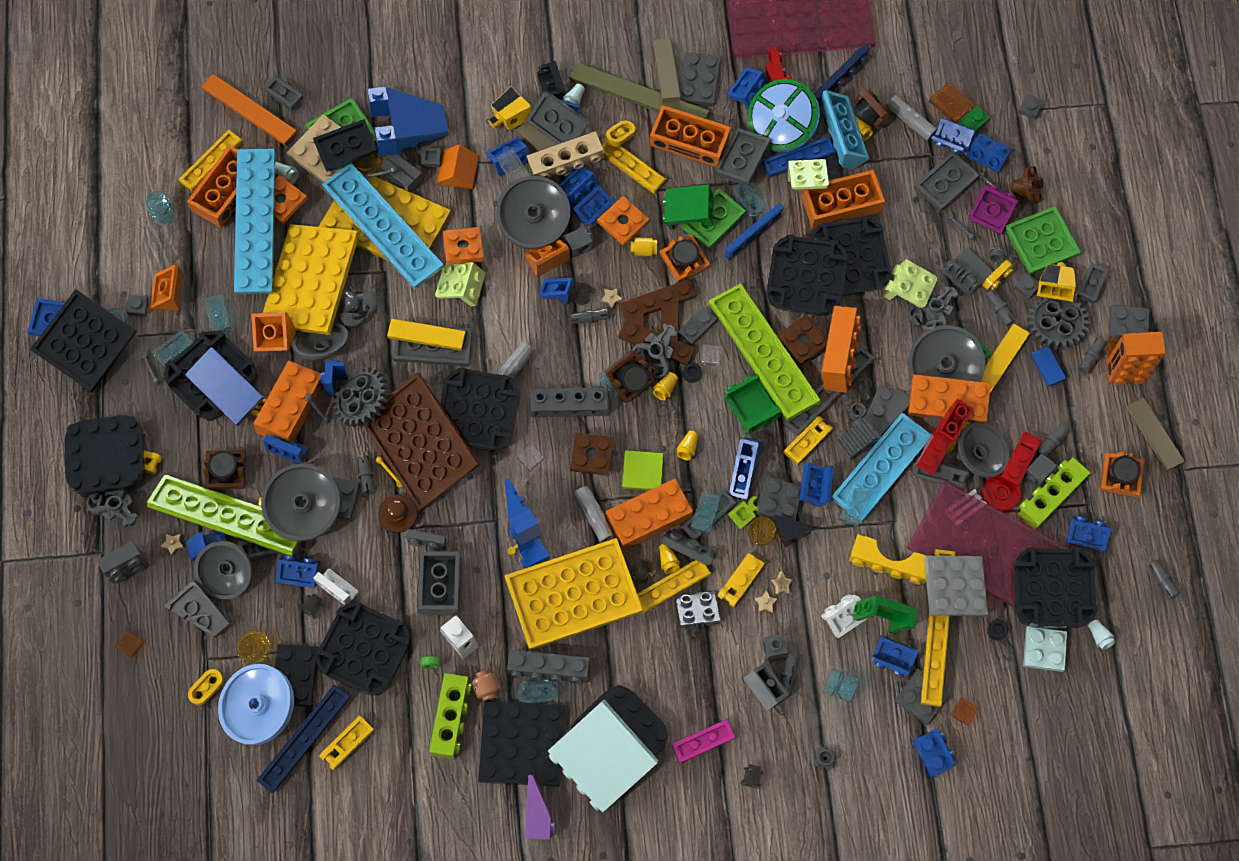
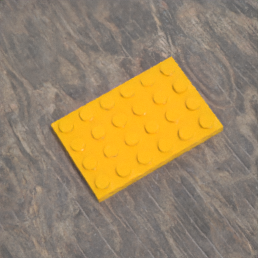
M357 169L361 174H367V175H368V173H365V172H363V171ZM377 177L368 178L367 181L431 250L451 215V210ZM334 200L319 227L358 231L360 235L356 247L388 261Z
M290 224L273 278V293L268 294L263 313L287 312L297 331L330 335L360 235L358 231Z
M617 538L504 575L529 650L643 612Z

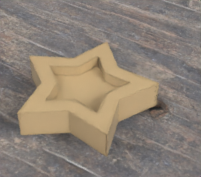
M617 288L611 291L604 289L605 296L601 299L602 303H608L613 308L615 303L622 301V298L617 295Z
M166 534V541L161 545V548L168 549L173 556L176 550L184 548L180 543L181 534L176 536Z
M779 572L777 579L771 580L775 585L776 594L781 591L788 594L790 593L789 584L792 579L786 578L783 572Z
M765 591L762 597L754 598L759 605L758 613L764 610L773 613L772 605L777 601L776 598L770 597L767 591Z

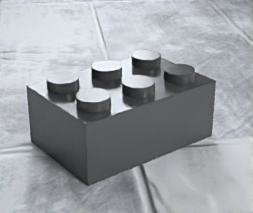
M420 552L419 614L460 615V552Z

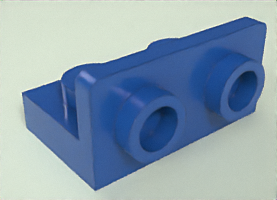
M746 67L727 95L729 99L744 102L746 108L749 109L755 94L768 84V81L763 71Z
M518 136L486 152L487 157L495 166L499 176L528 163L527 155H530L527 146Z
M584 167L575 169L559 184L572 208L599 185L595 174Z
M266 435L263 440L267 451L298 464H301L308 452L307 446L295 441L290 444L286 443L275 435L273 437Z
M1076 515V518L1070 517L1071 523L1066 542L1106 551L1111 532L1107 522L1095 520L1094 523L1087 521V517Z
M285 554L278 559L275 582L315 588L316 582L313 577L317 574L321 562L315 561L316 558L313 557L300 559L296 558L294 554L292 556Z
M937 728L912 741L931 778L952 769L956 765L954 753L947 749L945 745L946 738Z

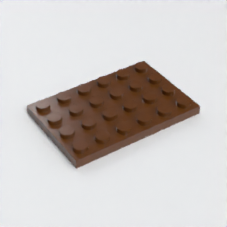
M416 373L386 397L388 402L383 403L385 409H380L381 416L376 414L375 421L370 419L369 425L363 423V426L418 511H423L478 468L480 463L421 374Z

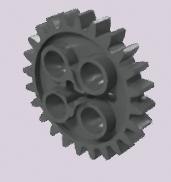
M1043 297L1042 301L1038 298L1036 304L1033 303L1031 309H1029L1027 328L1031 329L1030 335L1036 334L1034 340L1040 339V345L1047 343L1048 349L1051 345H1054L1055 350L1058 349V346L1065 350L1066 345L1072 348L1073 342L1078 345L1080 339L1083 340L1085 334H1087V327L1090 321H1087L1089 314H1085L1086 308H1081V302L1076 304V298H1073V302Z
M367 367L366 370L360 368L359 372L354 370L353 376L348 374V380L342 379L343 386H338L340 391L334 393L338 397L333 400L337 404L333 407L337 411L335 415L347 426L351 425L354 428L357 425L362 427L363 423L369 425L370 419L375 421L376 414L381 416L379 411L380 409H385L383 403L388 402L385 397L390 395L386 391L390 386L386 384L387 380L384 378V375L375 369L371 370Z

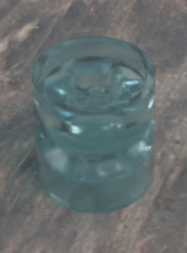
M157 191L148 195L145 205L152 220L157 224L170 222L175 212L168 196L163 192Z
M833 668L824 692L832 696L838 694L839 699L850 703L860 679L851 675L845 677L844 672Z

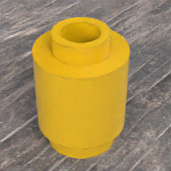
M634 238V241H631V252H634V256L657 255V240H652V238Z

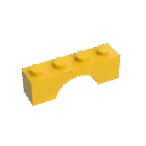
M857 534L849 559L855 566H867L877 573L886 572L896 579L905 578L915 585L925 584L926 582L924 562L926 555L914 552L905 560L892 561L880 553L875 539Z

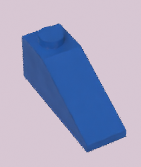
M748 437L740 438L729 495L748 499L759 465L764 441Z

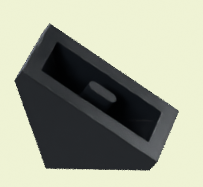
M774 515L772 525L785 547L808 536L812 525Z

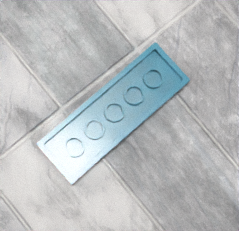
M901 413L883 434L882 438L878 440L832 495L831 499L862 523L924 448L931 434Z

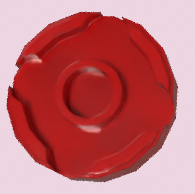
M999 474L986 481L983 486L982 496L987 506L992 510L1008 512L1014 509L1020 502L1022 495L1020 485L1016 487L1001 480L1002 474Z

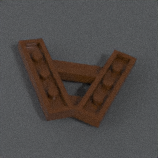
M687 279L619 303L625 323L618 338L634 345L642 342L650 344L651 342L645 341V338L650 333H654L658 337V335L664 332L663 325L665 323L674 325L678 332V304L696 298L690 280ZM661 310L660 333L643 327V317L645 315ZM678 333L676 336H671L669 346L673 348V352L669 359L686 366L689 364L695 348L678 341Z

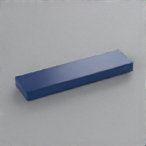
M826 137L795 150L762 160V165L768 178L788 172V161L825 159L836 155V150L830 137Z
M778 203L725 248L724 256L728 260L735 257L782 216L783 206Z

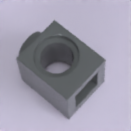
M585 227L564 235L565 244L568 245L572 258L593 250V235L590 231L587 232Z
M1041 453L1026 470L1024 476L1031 485L1039 487L1057 465Z
M783 634L763 638L762 645L766 662L786 658L788 652Z

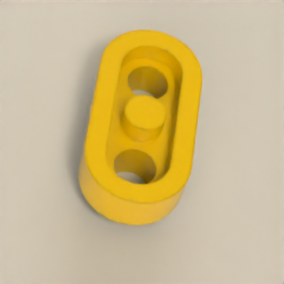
M626 120L617 123L607 130L605 142L613 147L620 146L634 136L635 125Z
M1008 260L1004 261L985 280L982 286L988 291L996 289L1001 283L1000 280L1003 277L1007 278L1013 272V264Z
M215 669L206 671L189 689V700L194 705L200 706L205 704L223 685L224 679L222 674ZM217 678L216 683L211 684V679ZM198 693H203L200 699L196 698Z

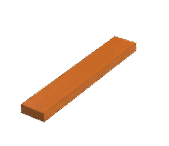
M212 74L201 86L208 94L286 146L297 134L294 128L216 75Z

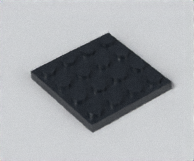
M75 289L30 350L92 393L137 331Z
M484 701L478 782L528 785V775L532 774L538 786L560 787L561 765L559 763L555 764L550 759L548 750L563 737L565 706Z

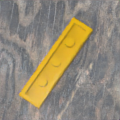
M228 130L178 179L179 182L191 192H194L226 148L231 145L237 149L243 143L242 139L231 130Z
M606 142L602 145L604 158L653 194L666 182V178L621 145L613 147Z
M391 319L387 337L389 339L462 351L466 333L461 330Z
M695 560L637 593L643 614L710 576L711 572L708 567Z

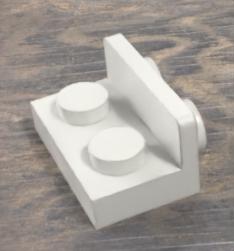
M327 569L323 575L318 572L313 577L317 585L343 605L351 603L359 593L356 588L331 569Z
M851 594L846 595L841 599L840 603L829 606L825 609V613L821 615L822 619L826 620L835 637L840 638L867 620H854V606L857 601L861 600L860 597Z

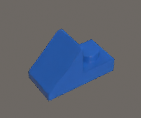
M544 279L539 296L542 299L557 298L566 305L574 279Z
M199 532L186 543L191 561L196 560L199 552L210 543L227 541L226 534L215 532L204 535L202 532Z

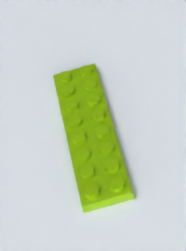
M741 283L708 301L710 307L755 374L759 375V380L775 404L780 407L787 421L820 404L819 397Z
M168 475L163 476L147 501V507L290 556L294 554L300 543L277 535L265 521L261 507Z

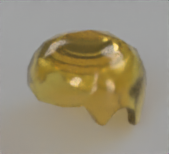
M376 153L354 162V165L361 174L377 173L381 170L380 166L383 163V158Z
M766 517L755 518L749 524V539L758 546L770 545L777 536L775 523Z

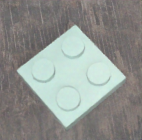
M1027 626L1023 667L1063 672L1065 670L1067 632Z

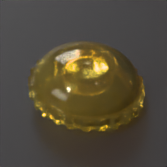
M254 630L245 633L237 642L236 651L238 657L248 664L261 662L270 652L269 638L260 631Z

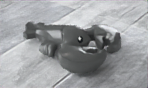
M352 286L347 290L343 289L337 310L338 312L340 307H342L340 322L350 329L359 327L365 321L364 317L355 320V318L361 316L358 313H348L349 311L357 310L360 306V301H362L364 312H366L367 307H370L366 314L368 317L377 310L378 305L376 297L372 293L363 292V294H358L360 291Z
M945 287V293L937 298L931 294L925 307L919 308L913 305L908 310L910 322L914 326L920 327V323L924 321L923 313H925L926 319L929 322L926 323V326L922 327L924 331L937 326L947 325L944 314L949 315L954 307L949 306L952 298H958L959 293L953 287Z
M665 323L663 325L664 332L658 335V337L654 333H650L645 338V341L651 342L650 344L638 343L632 349L636 350L640 358L646 363L648 360L647 351L651 359L660 360V363L650 365L651 368L654 367L656 369L655 371L652 370L651 373L654 378H662L670 371V363L667 361V358L671 357L673 348L669 344L671 336H676L678 333L676 327L672 324L668 325Z
M127 490L106 492L109 495L115 496L109 497L105 505H103L104 498L103 495H100L101 493L91 494L86 501L87 509L93 515H101L102 513V516L109 520L117 517L123 520L122 525L124 527L128 525L132 527L136 524V519L138 518L136 513L130 514L128 509L132 504V499L127 494Z

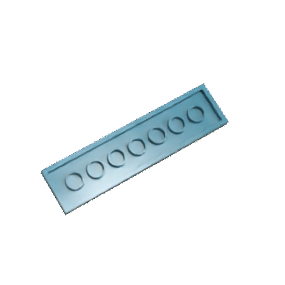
M237 149L235 294L273 293L275 149Z
M349 163L322 184L327 193L414 289H417L444 268L443 263L352 163Z

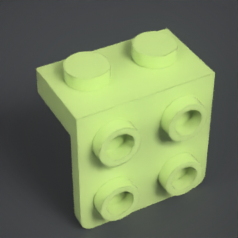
M825 159L788 161L787 177L788 182H791L792 189L828 188L829 181Z
M906 259L894 267L892 271L893 278L885 286L887 291L884 297L891 300L898 295L919 308H923L927 304L937 277Z
M473 262L455 265L445 264L435 296L439 299L461 298L468 305L476 306L486 272Z

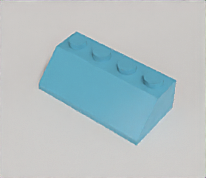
M828 90L823 91L821 100L823 116L826 118L828 131L832 136L833 145L839 157V163L843 168L854 170L869 160V156L848 96Z

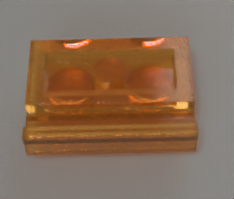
M949 82L929 99L931 104L955 123L960 121L974 107V104Z

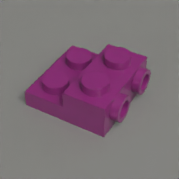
M989 184V186L984 185L968 219L1001 235L1018 200L1011 193L1006 192V194L999 192V188L992 184Z

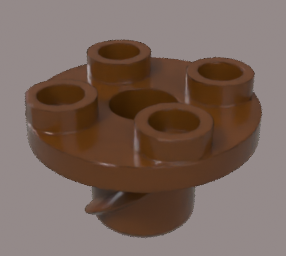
M1036 166L1026 167L1023 178L1013 180L1012 192L1016 197H1028L1031 203L1042 202L1041 188L1044 187L1043 179L1038 177Z
M404 495L388 497L382 502L378 511L381 525L385 530L393 533H402L407 531V529H412L418 515L417 508L412 500Z

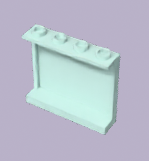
M605 700L599 703L548 750L550 759L555 764L559 763L562 766L564 775L569 780L573 779L578 784L576 788L583 795L586 794L591 799V805L597 811L600 809L602 813L659 761Z

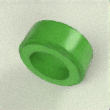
M429 656L420 659L422 668L433 669L441 666L440 657Z

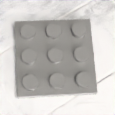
M982 556L924 557L929 616L988 615Z

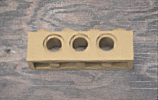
M596 131L527 155L528 164L533 176H541L548 179L555 175H563L571 169H580L588 163L599 162L604 158L603 148ZM583 150L588 151L585 154H580ZM566 156L570 157L568 160H563ZM547 163H553L551 166H545Z

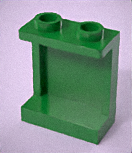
M709 184L666 189V196L663 198L665 206L663 222L669 229H674L676 224L703 222L706 227L713 226L714 192Z
M758 374L747 376L743 379L742 383L729 386L725 392V400L748 435L779 419L782 413L778 405L775 406L760 383Z
M876 595L857 601L853 612L855 621H861L874 616L890 620L888 632L896 634L915 628L918 609Z

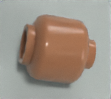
M487 670L477 673V678L472 681L476 697L483 699V701L498 697L497 693L500 692L501 687L496 674L488 673Z

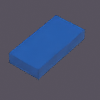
M1044 347L1031 353V357L1047 387L1065 381L1066 377L1050 348Z

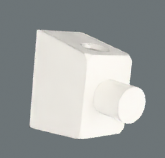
M454 616L440 628L442 635L463 660L479 648L472 633L457 616Z

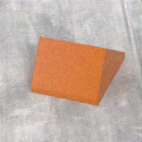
M460 144L443 150L437 184L473 189L479 155Z
M560 239L550 246H545L541 249H530L523 253L537 277L570 260L569 247Z
M173 265L154 274L150 309L180 310L184 276L178 265Z
M287 312L251 314L254 351L290 349L297 330Z

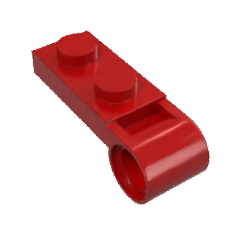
M1024 431L1000 479L1018 487L1042 439Z

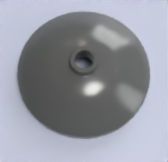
M334 322L330 335L298 331L292 341V348L295 354L301 358L323 360L338 354L348 343L349 336L347 329L343 325Z
M974 422L961 431L958 438V452L962 462L972 473L980 477L992 478L1005 470L1009 462V448L1005 438L995 427L987 423Z
M217 541L205 546L199 552L194 563V574L197 583L208 595L217 599H232L243 593L249 586L252 579V564L248 555L238 545L227 541ZM225 564L230 566V570L226 569Z

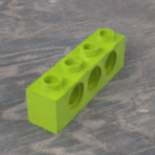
M1073 457L1068 462L1064 460L1058 467L1059 471L1057 474H1050L1045 480L1047 484L1043 488L1039 486L1032 493L1034 497L1030 501L1026 499L1020 505L1021 511L1018 516L1035 531L1090 474ZM1061 477H1067L1069 483L1064 482ZM1048 490H1054L1057 495H1051ZM1039 502L1043 504L1044 509L1038 508L1036 506V503Z
M444 673L429 749L431 756L455 760V755L460 752L461 742H458L459 734L463 735L465 726L462 718L468 711L466 697L471 694L472 683H469V678L466 676ZM453 693L461 695L457 701L450 700V696ZM450 712L457 714L456 719L453 721L446 719L447 714ZM446 732L453 733L452 739L448 741L443 740L442 736Z

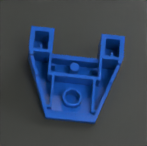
M388 87L367 89L371 117L390 115L392 126L375 128L378 156L398 154L404 148L409 146L414 148L422 141L426 140L429 142L448 134L442 105Z
M506 479L508 521L511 526L508 530L518 545L523 559L520 561L523 569L551 560L538 537L542 532L536 518L529 507L524 505V500L518 496V492L510 480Z

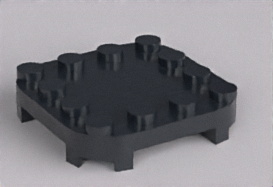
M869 216L832 223H821L813 230L810 239L834 240L844 247L848 256L843 296L881 289L886 285L892 273L882 224H879Z
M794 234L781 238L773 247L767 285V297L770 305L782 311L817 316L832 315L834 306H840L843 296L848 256L844 247L834 240L824 241L795 237Z
M204 330L198 334L199 338L173 361L168 360L165 364L164 380L169 388L197 416L207 421H213L223 415L224 412L185 375L194 364L212 347L252 386L256 384L258 375L252 360L243 354L220 330L205 332Z
M458 368L452 371L444 379L440 404L468 447L487 451H499L507 448L513 436L520 401L518 384L504 374L500 375L466 368Z
M114 416L83 420L70 424L67 427L65 435V477L67 484L75 493L80 494L82 497H89V494L119 490L130 492L135 490V487L142 482L143 478H146L143 440L145 434L137 420L132 416Z
M1030 547L1020 553L1014 562L1013 568L1015 610L1020 623L1034 628H1080L1088 625L1098 609L1096 605L1094 574L1096 565L1094 559L1084 552L1082 548L1077 547L1073 549H1035V547Z
M355 601L354 603L346 604L343 607H339L336 611L335 619L320 648H317L315 654L317 666L328 678L367 695H381L390 686L409 648L410 633L405 624L399 619L391 618L364 606L360 602Z
M617 685L605 691L571 726L572 729L599 703L605 700L654 756L662 752L668 737L666 726L662 720L633 691L622 685Z

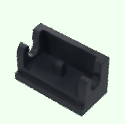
M556 61L540 65L537 76L543 93L547 90L556 98L563 100L566 91Z

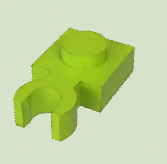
M756 496L750 498L747 504L743 501L728 513L739 529L756 517L753 513L757 511V507L753 504V501L757 498Z

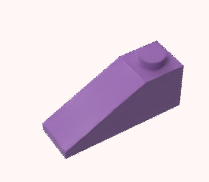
M529 774L525 838L550 839L551 835L555 834V822H551L552 816L534 775Z

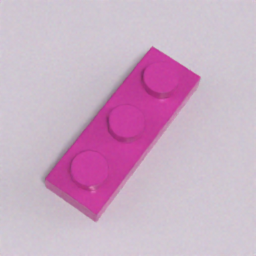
M726 719L677 741L671 746L681 764L734 740L735 736Z

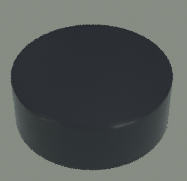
M689 363L684 367L683 377L687 382L695 383L701 379L702 369L698 364Z
M996 619L988 625L987 633L993 640H1002L1008 633V626L1004 621Z

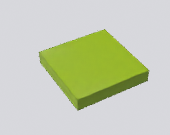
M625 450L622 489L649 491L660 486L663 453Z

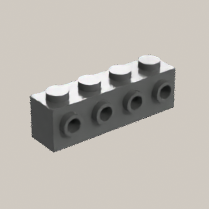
M561 386L554 389L536 387L531 389V416H608L607 388L602 386H593L592 388L575 386L567 389Z
M509 650L507 671L508 675L514 678H523L524 676L531 677L534 680H543L544 678L551 679L554 682H563L565 680L575 684H583V682L588 683L590 661L587 657Z

